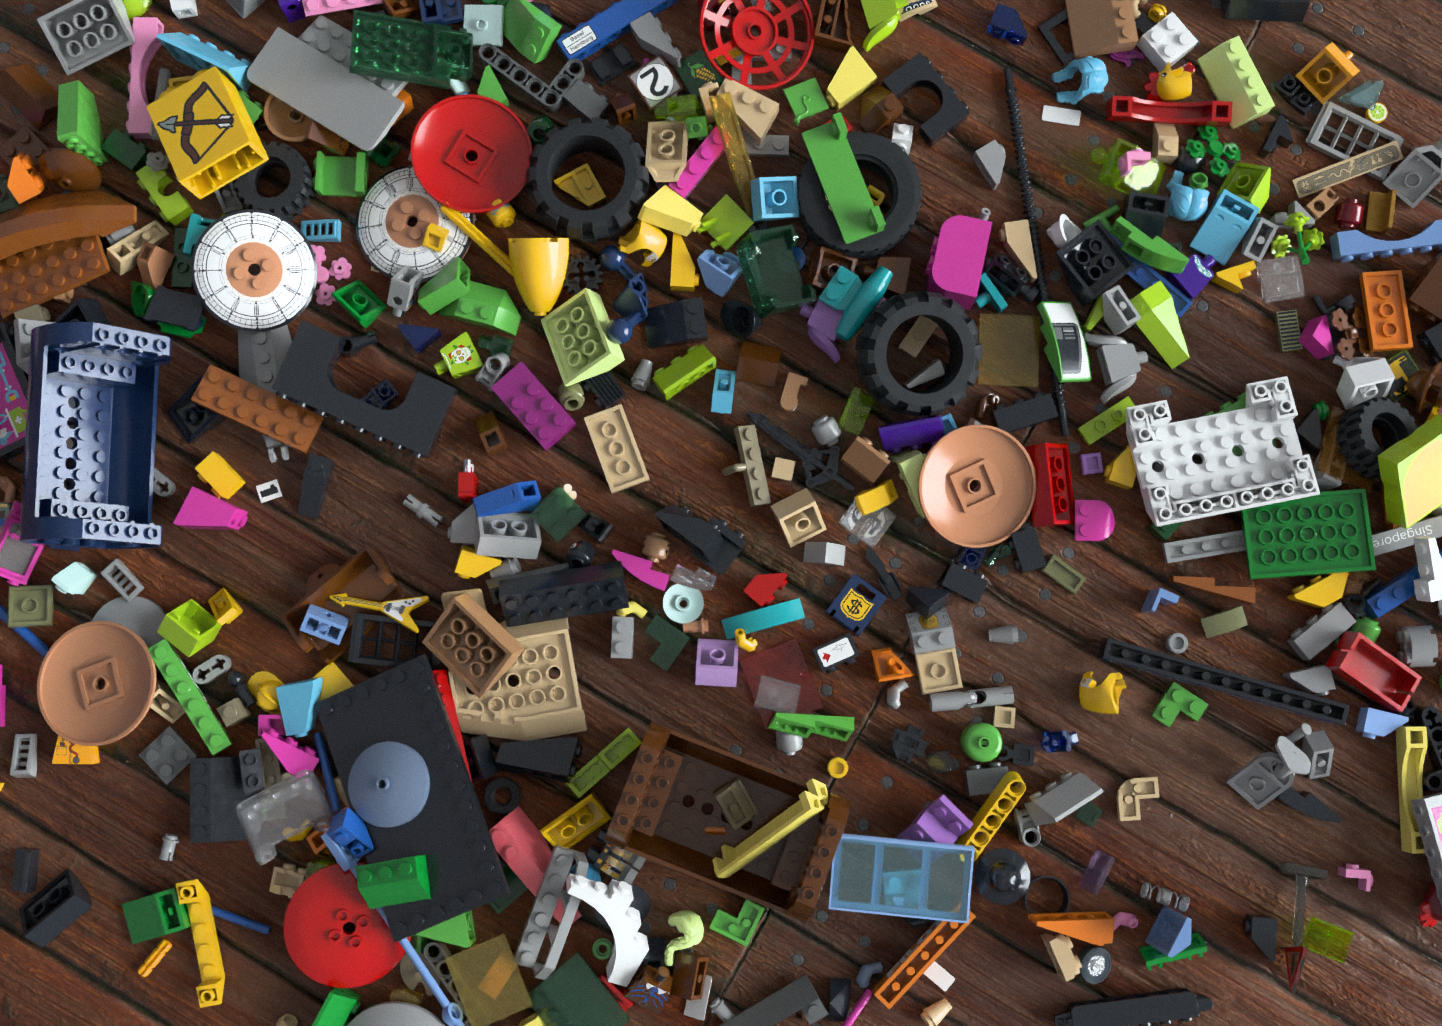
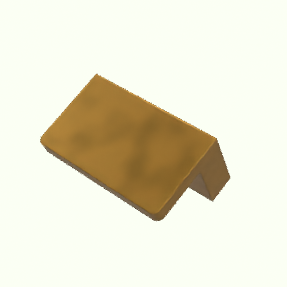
M1392 189L1387 193L1373 191L1367 193L1363 232L1382 235L1392 228L1396 190Z

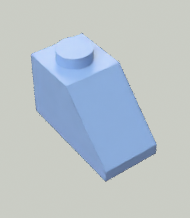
M1360 707L1355 731L1362 732V737L1375 739L1376 736L1384 737L1407 723L1409 717L1369 707Z

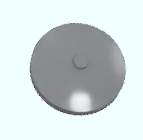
M136 596L131 602H128L124 597L116 598L106 603L92 620V622L109 621L126 626L138 634L148 648L165 639L157 633V630L166 613L158 604L147 598Z

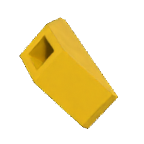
M1348 573L1327 574L1323 577L1318 575L1309 580L1310 584L1306 586L1301 584L1293 588V593L1287 597L1289 600L1315 608L1325 607L1342 598Z

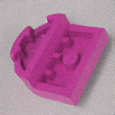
M1099 500L1074 501V541L1099 542L1111 535L1115 526V518L1109 505Z

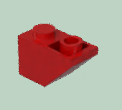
M786 573L756 575L743 590V593L760 607L764 604L768 607L775 598L772 594L776 589L781 591L787 584L786 577L788 575Z

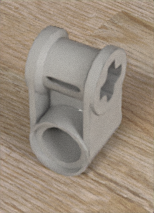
M497 353L489 357L476 375L475 381L481 382L489 388L488 391L493 392L491 387L503 377L510 365L509 357L505 353ZM496 359L500 362V367L496 365Z
M1014 808V819L1020 842L1029 847L1037 846L1041 840L1039 825H1035L1031 816L1022 817L1030 815L1027 809L1018 810V808ZM1032 831L1034 840L1028 843L1025 840V835L1027 832Z

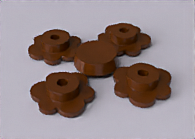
M1359 307L1353 309L1351 318L1354 326H1348V317L1341 308L1331 313L1332 326L1336 327L1338 331L1343 330V338L1336 345L1342 359L1345 358L1347 361L1352 360V354L1355 353L1352 343L1355 342L1358 343V351L1363 357L1373 356L1374 352H1370L1368 337L1359 338L1357 331L1359 328L1362 330L1366 329L1364 309L1361 310Z

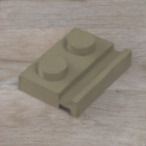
M738 778L713 794L727 822L734 831L748 822L752 816L759 814L741 780Z

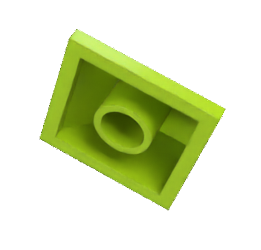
M1235 162L1216 195L1218 196L1225 189L1260 208L1257 213L1259 214L1269 198L1271 168Z

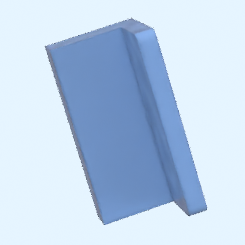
M1162 588L1149 590L1141 613H1154L1159 603L1165 606L1177 604L1180 596Z

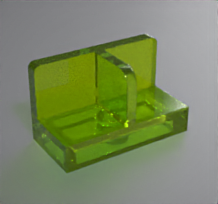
M854 387L838 426L840 429L859 436L874 399L861 394V390Z
M1312 916L1305 930L1302 946L1340 963H1345L1354 933Z

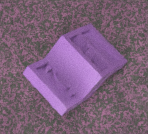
M943 794L922 809L912 823L895 838L954 844L960 835L972 827L973 823ZM904 848L917 863L922 864L923 850ZM931 851L930 864L947 852Z

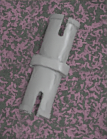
M411 494L406 497L409 501L405 499L403 502L404 506L414 511L420 519L424 518L435 528L439 526V523L433 518L442 522L443 516L437 514L429 508L430 506L427 503L423 504Z

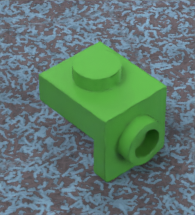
M706 116L688 117L686 119L688 138L704 140L713 130L712 124L707 125Z

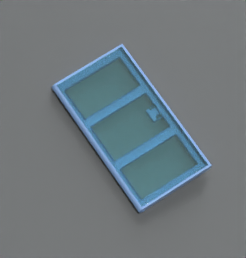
M843 833L832 861L828 909L968 923L974 846Z

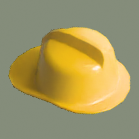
M261 671L255 673L248 681V687L257 699L256 704L270 714H281L276 687L284 683L270 672Z

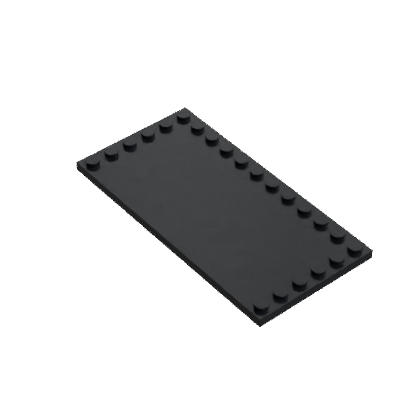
M420 655L315 703L349 808L357 814L352 806L348 792L349 775L356 759L368 747L386 741L407 744L422 756L429 771V795L424 807L414 819L401 826L387 828L374 826L363 820L374 846L372 851L365 854L368 864L426 855L431 898L383 907L394 943L511 894L427 655Z

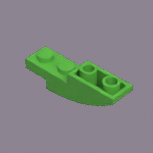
M1121 216L1115 221L1110 231L1114 237L1124 243L1121 250L1157 269L1181 274L1190 260L1159 236L1152 240Z

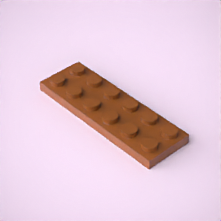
M211 364L191 398V401L304 454L307 453L324 420V417Z

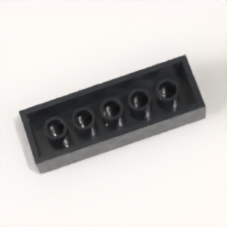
M621 561L499 581V598L507 627L629 608L628 592Z

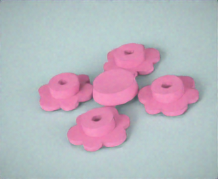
M311 245L314 254H316L317 283L321 284L319 289L315 291L316 301L320 305L326 304L330 306L332 301H336L331 296L336 289L334 286H329L325 283L329 279V273L331 276H335L337 280L342 278L348 279L351 276L350 270L352 265L342 257L338 261H332V267L328 271L327 268L321 266L322 261L326 260L324 247Z

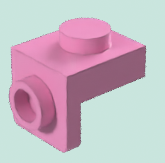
M1134 149L1124 153L1118 160L1120 176L1125 177L1132 171V166H1144L1151 160V152Z
M1346 863V867L1338 866V875L1358 878V889L1370 892L1373 885V876L1370 870L1359 868L1358 864Z

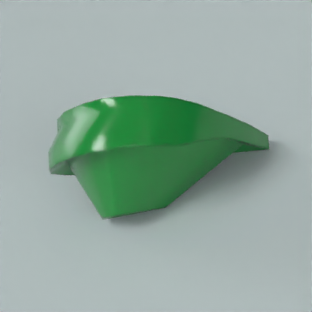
M131 281V300L134 314L144 318L155 294V289L150 285Z

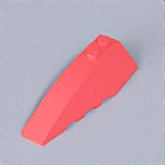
M518 806L492 827L489 832L496 851L536 897L552 852L546 838L521 807ZM566 882L564 883V886H563V889H564V890H567ZM559 897L553 913V917L560 923L565 911L561 897ZM579 908L577 909L572 924L582 916Z

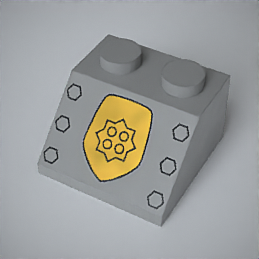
M945 607L927 620L918 612L905 614L912 654L956 647L952 625Z

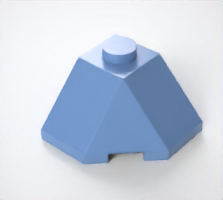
M706 249L697 259L705 286L714 294L723 297L731 289L748 263L731 252H724L721 255L714 254V250Z

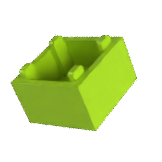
M190 599L165 615L157 633L187 657H190L213 642L222 625L216 621L213 615L202 608L197 602Z

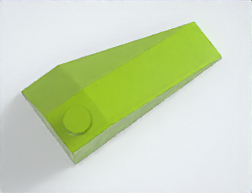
M1160 280L1132 298L1130 302L1141 316V319L1136 324L1168 365L1174 369L1189 359L1190 356L1181 331L1179 318L1176 314L1173 298Z

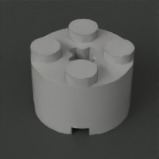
M1431 625L1404 626L1400 631H1396V642L1400 643L1397 659L1409 668L1435 666L1436 662H1433V658L1438 657V642L1436 634H1431L1430 629H1433Z

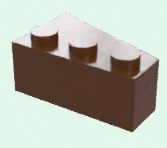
M818 0L814 19L813 45L847 54L853 46L850 37L847 0Z

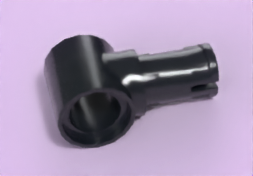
M372 330L358 337L356 335L352 337L342 336L341 338L346 341L345 344L352 343V347L348 351H344L343 347L341 354L351 358L356 356L363 347L378 343L375 331Z

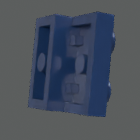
M419 0L422 23L426 27L444 29L447 28L448 24L464 22L461 0Z

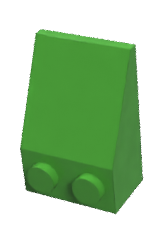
M509 0L504 10L503 34L519 53L534 64L545 60L562 25L527 0Z

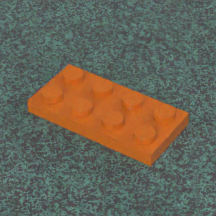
M1402 270L1361 273L1359 279L1370 352L1413 348Z

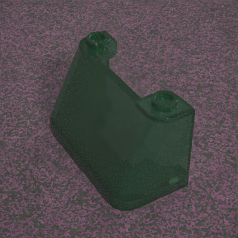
M793 224L752 231L737 245V255L754 308L759 312L761 319L817 301L815 288L810 284L803 285L792 248L795 247L798 241V235L794 230Z

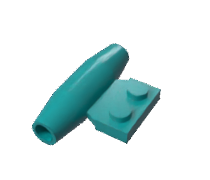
M840 266L820 295V302L835 311H844L835 331V334L842 340L848 342L860 330L871 311L875 310L883 298L893 276L892 272L887 268L879 266L862 284L858 275Z

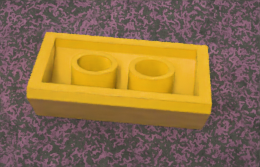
M593 792L543 827L540 832L553 847L558 845L571 848L612 818Z

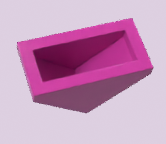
M1327 315L1309 320L1298 339L1316 359L1334 354Z

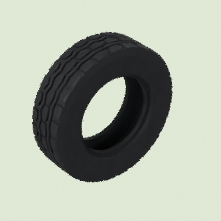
M852 132L850 134L847 133L846 138L858 167L879 175L886 183L890 192L891 206L883 217L886 223L884 230L845 244L835 217L827 205L824 190L810 156L806 160L798 180V218L800 224L803 225V230L807 236L811 237L810 240L817 247L824 246L842 255L864 261L871 260L873 257L883 256L886 252L889 253L906 238L920 209L922 189L920 188L921 181L919 175H917L918 171L914 162H911L909 155L901 150L902 148L895 142L892 143L888 138L877 136L874 133Z

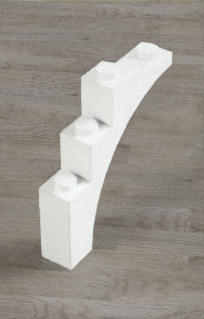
M1416 537L1414 538L1420 574V579L1413 580L1416 599L1426 602L1438 600L1440 615H1442V558L1439 554L1436 538Z
M569 873L566 879L567 893L593 906L605 918L612 930L614 945L612 955L606 966L608 982L627 987L649 951L647 936L637 932L641 926L640 913L635 908L629 907L634 899L632 886L624 881L613 879L608 886L602 882L592 881L581 875L577 876Z

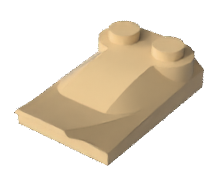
M686 121L648 122L645 166L655 182H677L686 167L687 145L689 141Z

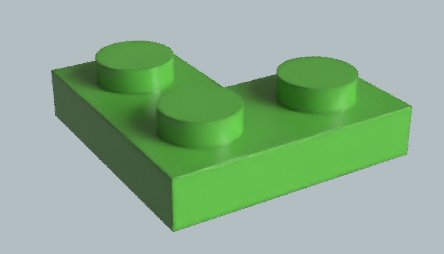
M1171 682L1150 716L1166 727L1171 726L1179 712L1198 722L1209 704L1177 683Z
M745 899L737 917L718 908L709 929L747 947L765 907Z

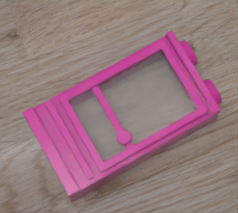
M14 500L0 529V576L7 578L6 582L15 586L27 584L44 547L41 544L19 542L21 503L17 500Z

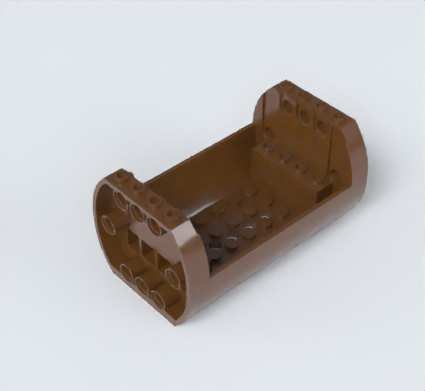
M651 722L611 820L604 843L806 922L816 906L846 827L850 800L827 791L828 804L824 806L825 808L732 876L719 878L714 872L712 860L715 857L723 859L721 846L726 844L735 848L762 826H765L800 800L799 795L802 792H809L806 782ZM736 778L741 780L759 813L751 817L752 826L748 830L741 827L735 831L731 829L729 823L721 819L722 811L713 797L714 793L727 784L734 782ZM686 795H691L694 798L693 806L686 807L683 804V798ZM711 803L714 811L711 814H704L702 811L703 804ZM725 827L726 835L705 834V828Z

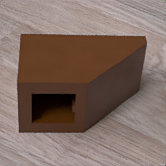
M493 411L474 419L480 438L490 456L509 448Z

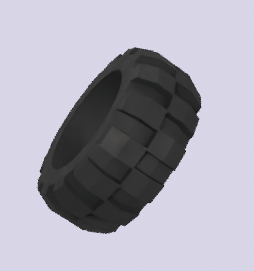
M581 117L567 120L566 126L560 129L554 126L543 135L545 140L541 145H535L529 157L530 166L526 170V186L529 198L537 216L546 227H551L555 230L557 235L569 238V241L573 238L580 239L582 243H597V239L605 237L611 240L623 234L622 230L628 225H634L638 220L637 217L643 204L648 200L650 176L648 168L645 166L646 156L639 143H635L631 134L620 125L613 127L609 125L608 120L593 117L591 122H582ZM582 152L603 153L614 159L625 173L624 183L619 194L609 204L595 210L571 208L562 203L553 193L554 178L560 166L570 157Z
M929 291L906 292L894 295L881 302V306L875 311H871L863 322L865 326L861 335L857 336L855 350H858V362H855L858 375L863 379L866 391L874 400L883 404L885 408L896 413L915 417L932 416L943 413L951 405L956 406L966 397L965 392L969 386H974L980 373L977 370L978 360L982 359V344H978L976 336L979 330L973 318H968L964 313V307L955 300L947 299L940 293ZM919 315L931 319L943 330L949 343L950 357L945 374L934 385L921 391L911 392L899 385L891 375L887 365L886 350L894 330L905 320Z

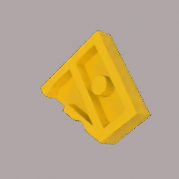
M588 163L554 180L558 188L588 208L607 199Z

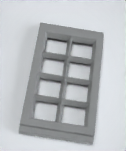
M1326 101L1322 105L1304 143L1332 158L1343 161L1351 158L1350 154L1355 144L1366 148V152L1374 149L1373 146L1379 135L1390 140V143L1397 140L1399 147H1401L1404 139L1355 113ZM1332 112L1343 117L1338 130L1326 125ZM1347 120L1359 125L1353 138L1342 133ZM1363 127L1375 133L1369 146L1357 140ZM1324 128L1335 133L1330 146L1318 141ZM1339 136L1351 141L1345 154L1334 149ZM1392 163L1365 174L1384 181Z

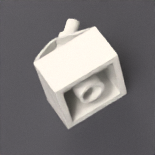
M1336 355L1333 360L1334 364L1342 366V369H1344L1336 392L1346 410L1374 397H1387L1395 376L1385 358L1355 357L1347 361Z

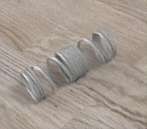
M1149 882L1143 883L1140 891L1142 898L1147 896L1150 885L1148 900L1153 889L1158 887L1157 903L1168 906L1172 893H1175L1176 902L1174 909L1177 907L1181 896L1179 910L1185 912L1188 909L1189 896L1182 894L1178 897L1175 891L1171 892V890L1163 887L1159 888L1157 885L1151 888Z

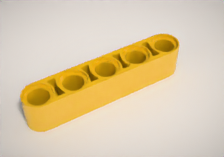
M1010 771L1003 776L971 821L973 823L972 827L963 833L956 843L957 845L974 846L973 862L984 850L1026 790L1025 783L1017 772ZM1013 782H1018L1016 786H1010ZM1006 798L1003 803H998L1001 799ZM994 815L992 819H987L988 816ZM977 832H982L981 835L975 836ZM958 853L960 859L964 862L965 854Z

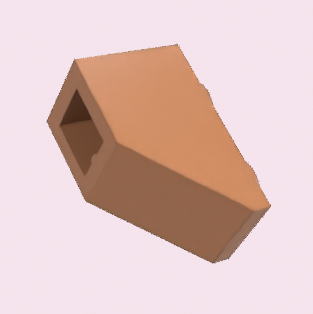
M144 242L136 259L143 283L150 285L155 290L158 285L162 286L175 255L154 244Z

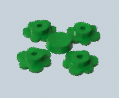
M1199 126L1197 131L1200 133V138L1206 140L1208 144L1205 147L1200 141L1189 139L1186 142V151L1189 152L1192 158H1203L1207 151L1210 155L1214 156L1213 160L1209 162L1211 173L1218 174L1219 177L1228 175L1230 169L1227 167V163L1218 157L1223 154L1228 160L1239 161L1241 159V150L1233 142L1229 144L1225 142L1222 145L1219 141H1216L1219 138L1216 128L1212 126Z

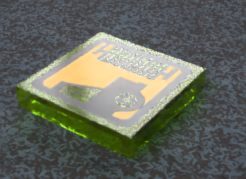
M1402 350L1386 360L1395 376L1387 394V398L1391 399V402H1397L1409 394L1406 382L1412 373L1420 371L1407 350Z

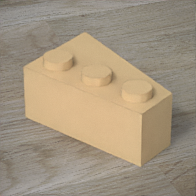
M727 78L724 79L717 92V103L760 146L778 114L779 103Z

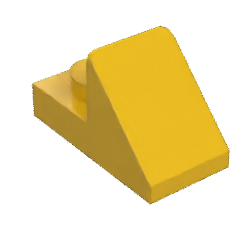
M1253 260L1216 272L1211 281L1234 293H1238L1243 289L1240 279L1250 276V272L1257 267Z
M224 587L208 600L216 621L221 625L231 623L243 613V609Z

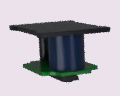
M158 285L143 318L145 321H157V325L161 327V332L190 339L195 334H202L207 322V318L202 315L205 306L197 295L166 289Z

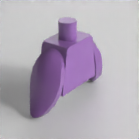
M819 300L815 308L804 303L800 314L809 318L807 328L810 339L836 364L840 360V355L835 347L838 339L835 331L844 311H835Z

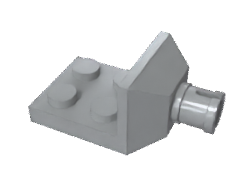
M1442 137L1433 145L1413 146L1408 156L1382 182L1390 190H1396V195L1412 208L1442 180Z
M19 318L14 320L16 363L28 375L31 330L42 325L53 324V322Z

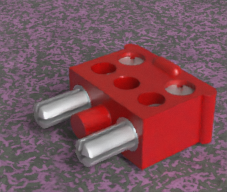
M465 459L464 471L458 472V498L463 503H473L472 499L478 496L479 479L474 473V465L471 464V460Z

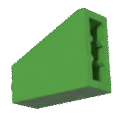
M459 256L454 258L419 289L418 304L430 315L469 292L470 269Z

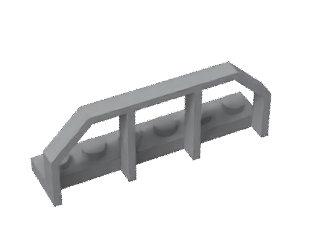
M558 845L554 846L512 959L514 964L533 968L535 978L546 980L556 968L581 901L580 898L568 894L567 890L563 889L573 859L575 857L577 863L575 872L577 876L581 875L586 878L589 864L585 853ZM559 897H561L565 911L558 927L557 925L550 924ZM548 932L551 948L543 965L535 961L545 934Z

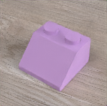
M698 638L695 685L736 687L738 670V646L736 641Z

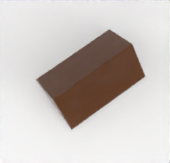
M28 63L4 69L0 82V92L41 132L58 115V93Z

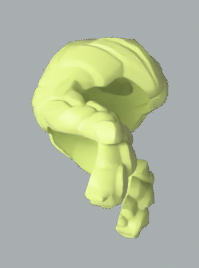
M682 910L669 916V925L671 927L676 926L678 931L683 933L684 936L674 938L667 945L664 959L667 966L674 964L675 950L690 948L693 945L699 944L702 940L704 933L703 923L700 916L693 911Z

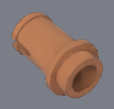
M704 618L683 624L684 633L702 632L704 634L709 630L708 620H704Z

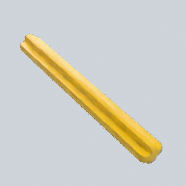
M443 205L440 207L441 212L513 276L510 258L460 212Z

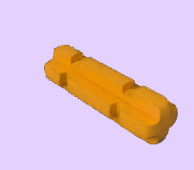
M167 939L161 940L157 945L158 948L152 951L144 961V964L138 968L137 972L143 977L148 976L165 956V953L172 947L171 942Z

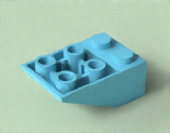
M1224 189L1214 200L1189 247L1205 256L1210 254L1216 262L1224 266L1252 224L1260 208Z

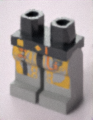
M602 828L596 839L604 843L608 830ZM604 843L605 846L602 851L593 845L590 847L586 856L595 862V867L616 880L632 884L646 858Z

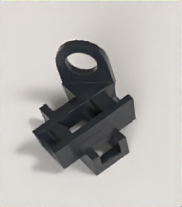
M912 724L908 725L905 732L898 728L895 729L892 739L888 740L895 760L901 758L910 764L914 753L924 757V750L930 743L921 739L924 732L923 729H918Z

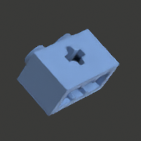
M310 604L300 631L339 645L350 618Z

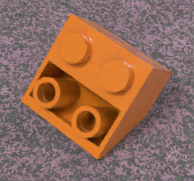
M23 150L13 158L7 187L19 204L40 194L46 187L45 177L40 171H36L33 166L35 163L28 153L25 154Z

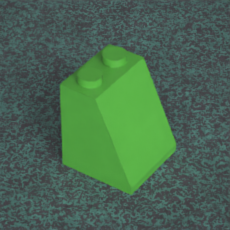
M472 910L416 935L468 948L476 941Z

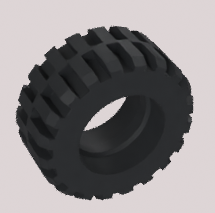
M271 141L270 145L266 142H261L269 160L235 179L233 189L237 193L238 200L247 209L272 212L290 221L294 219L293 215L296 213L298 215L303 213L302 208L304 206L308 207L311 202L308 199L309 197L312 198L315 192L312 189V176L314 174L305 159L294 148L285 143L280 145L277 141ZM275 167L287 168L291 175L287 189L276 197H262L258 193V183L261 176L269 169Z
M1374 397L1348 409L1340 418L1339 426H1337L1336 434H1338L1336 441L1337 445L1340 446L1339 452L1341 455H1344V461L1347 465H1351L1355 472H1361L1360 475L1367 478H1381L1378 455L1398 441L1410 436L1418 428L1414 424L1413 416L1408 414L1409 411L1405 407H1400V403L1396 401L1391 402V399L1384 397ZM1372 426L1380 433L1384 442V450L1376 443L1372 434Z

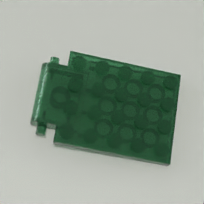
M354 10L349 73L450 89V79L465 82L473 75V34L467 33L465 28L455 31L451 30V26L422 23V21Z

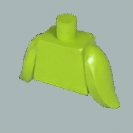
M861 0L870 33L863 42V48L866 52L895 30L898 21L901 19L898 9L909 5L908 0Z

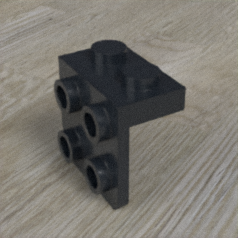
M712 517L710 521L719 527L725 545L711 563L693 549H691V553L716 573L723 575L745 547L746 541L744 540L745 536L735 529L734 532L727 527L729 524L722 518L715 519Z

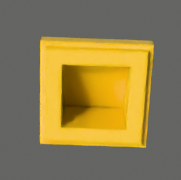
M430 223L426 229L422 246L441 253L449 230Z

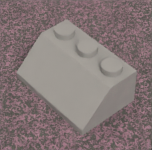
M507 513L477 517L476 515L474 533L476 555L537 559L542 542L537 514Z
M1070 771L1061 775V780L1057 783L1053 781L1045 786L1046 790L1043 792L1037 791L1029 796L1030 800L1025 802L1024 805L1036 826L1056 823L1103 793L1102 788L1081 772L1072 774Z

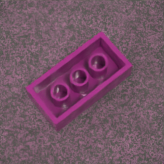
M522 361L491 387L494 393L546 451L576 426L575 421Z

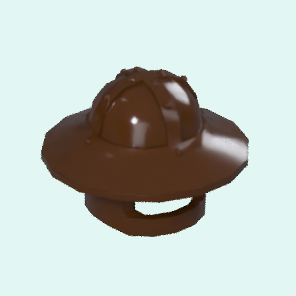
M1438 362L1427 371L1420 370L1412 373L1406 382L1408 393L1417 402V413H1421L1427 404L1437 408L1442 406V374H1440L1442 362Z

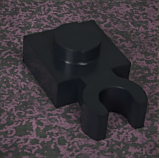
M1013 743L1012 749L1002 745L1001 749H1004L1006 754L1003 757L997 756L998 760L1006 761L1012 758L1011 764L1033 766L1035 745Z

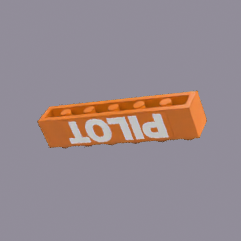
M956 899L946 911L960 912L961 901ZM969 910L968 923L936 920L872 989L873 994L890 1010L976 916Z

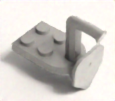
M1303 723L1301 727L1287 737H1278L1275 743L1278 753L1266 752L1256 756L1227 779V783L1259 810L1292 785L1295 773L1306 775L1310 772L1311 762L1309 758L1294 743L1303 736L1310 735L1312 732L1311 727L1307 723Z

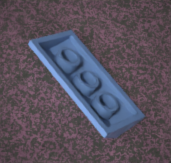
M1163 905L1145 942L1172 958L1191 945L1192 919Z

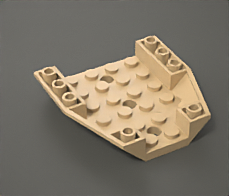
M568 618L507 627L506 621L499 623L525 649L515 663L482 698H478L475 694H470L467 686L448 668L452 697L458 722L463 733L486 734L491 737L531 741L587 730L568 631L570 629ZM552 667H557L560 670V676L557 679H552L549 676V670ZM511 675L519 677V684L515 687L510 686L508 683V678Z

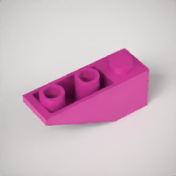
M261 728V736L289 773L308 781L320 760L318 754H316L317 751L309 746L303 748L297 745L299 742L293 738L287 737L285 739L279 736L280 733L272 728H268V730Z

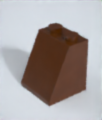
M1442 255L1423 266L1406 294L1408 311L1423 317L1425 322L1434 325L1442 322Z

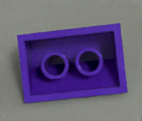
M941 414L881 425L879 427L884 450H890V453L902 451L901 447L910 446V449L921 448L922 443L930 442V445H934L945 435Z

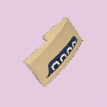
M908 0L909 5L898 9L901 17L899 21L902 22L916 14L922 15L938 7L936 0Z

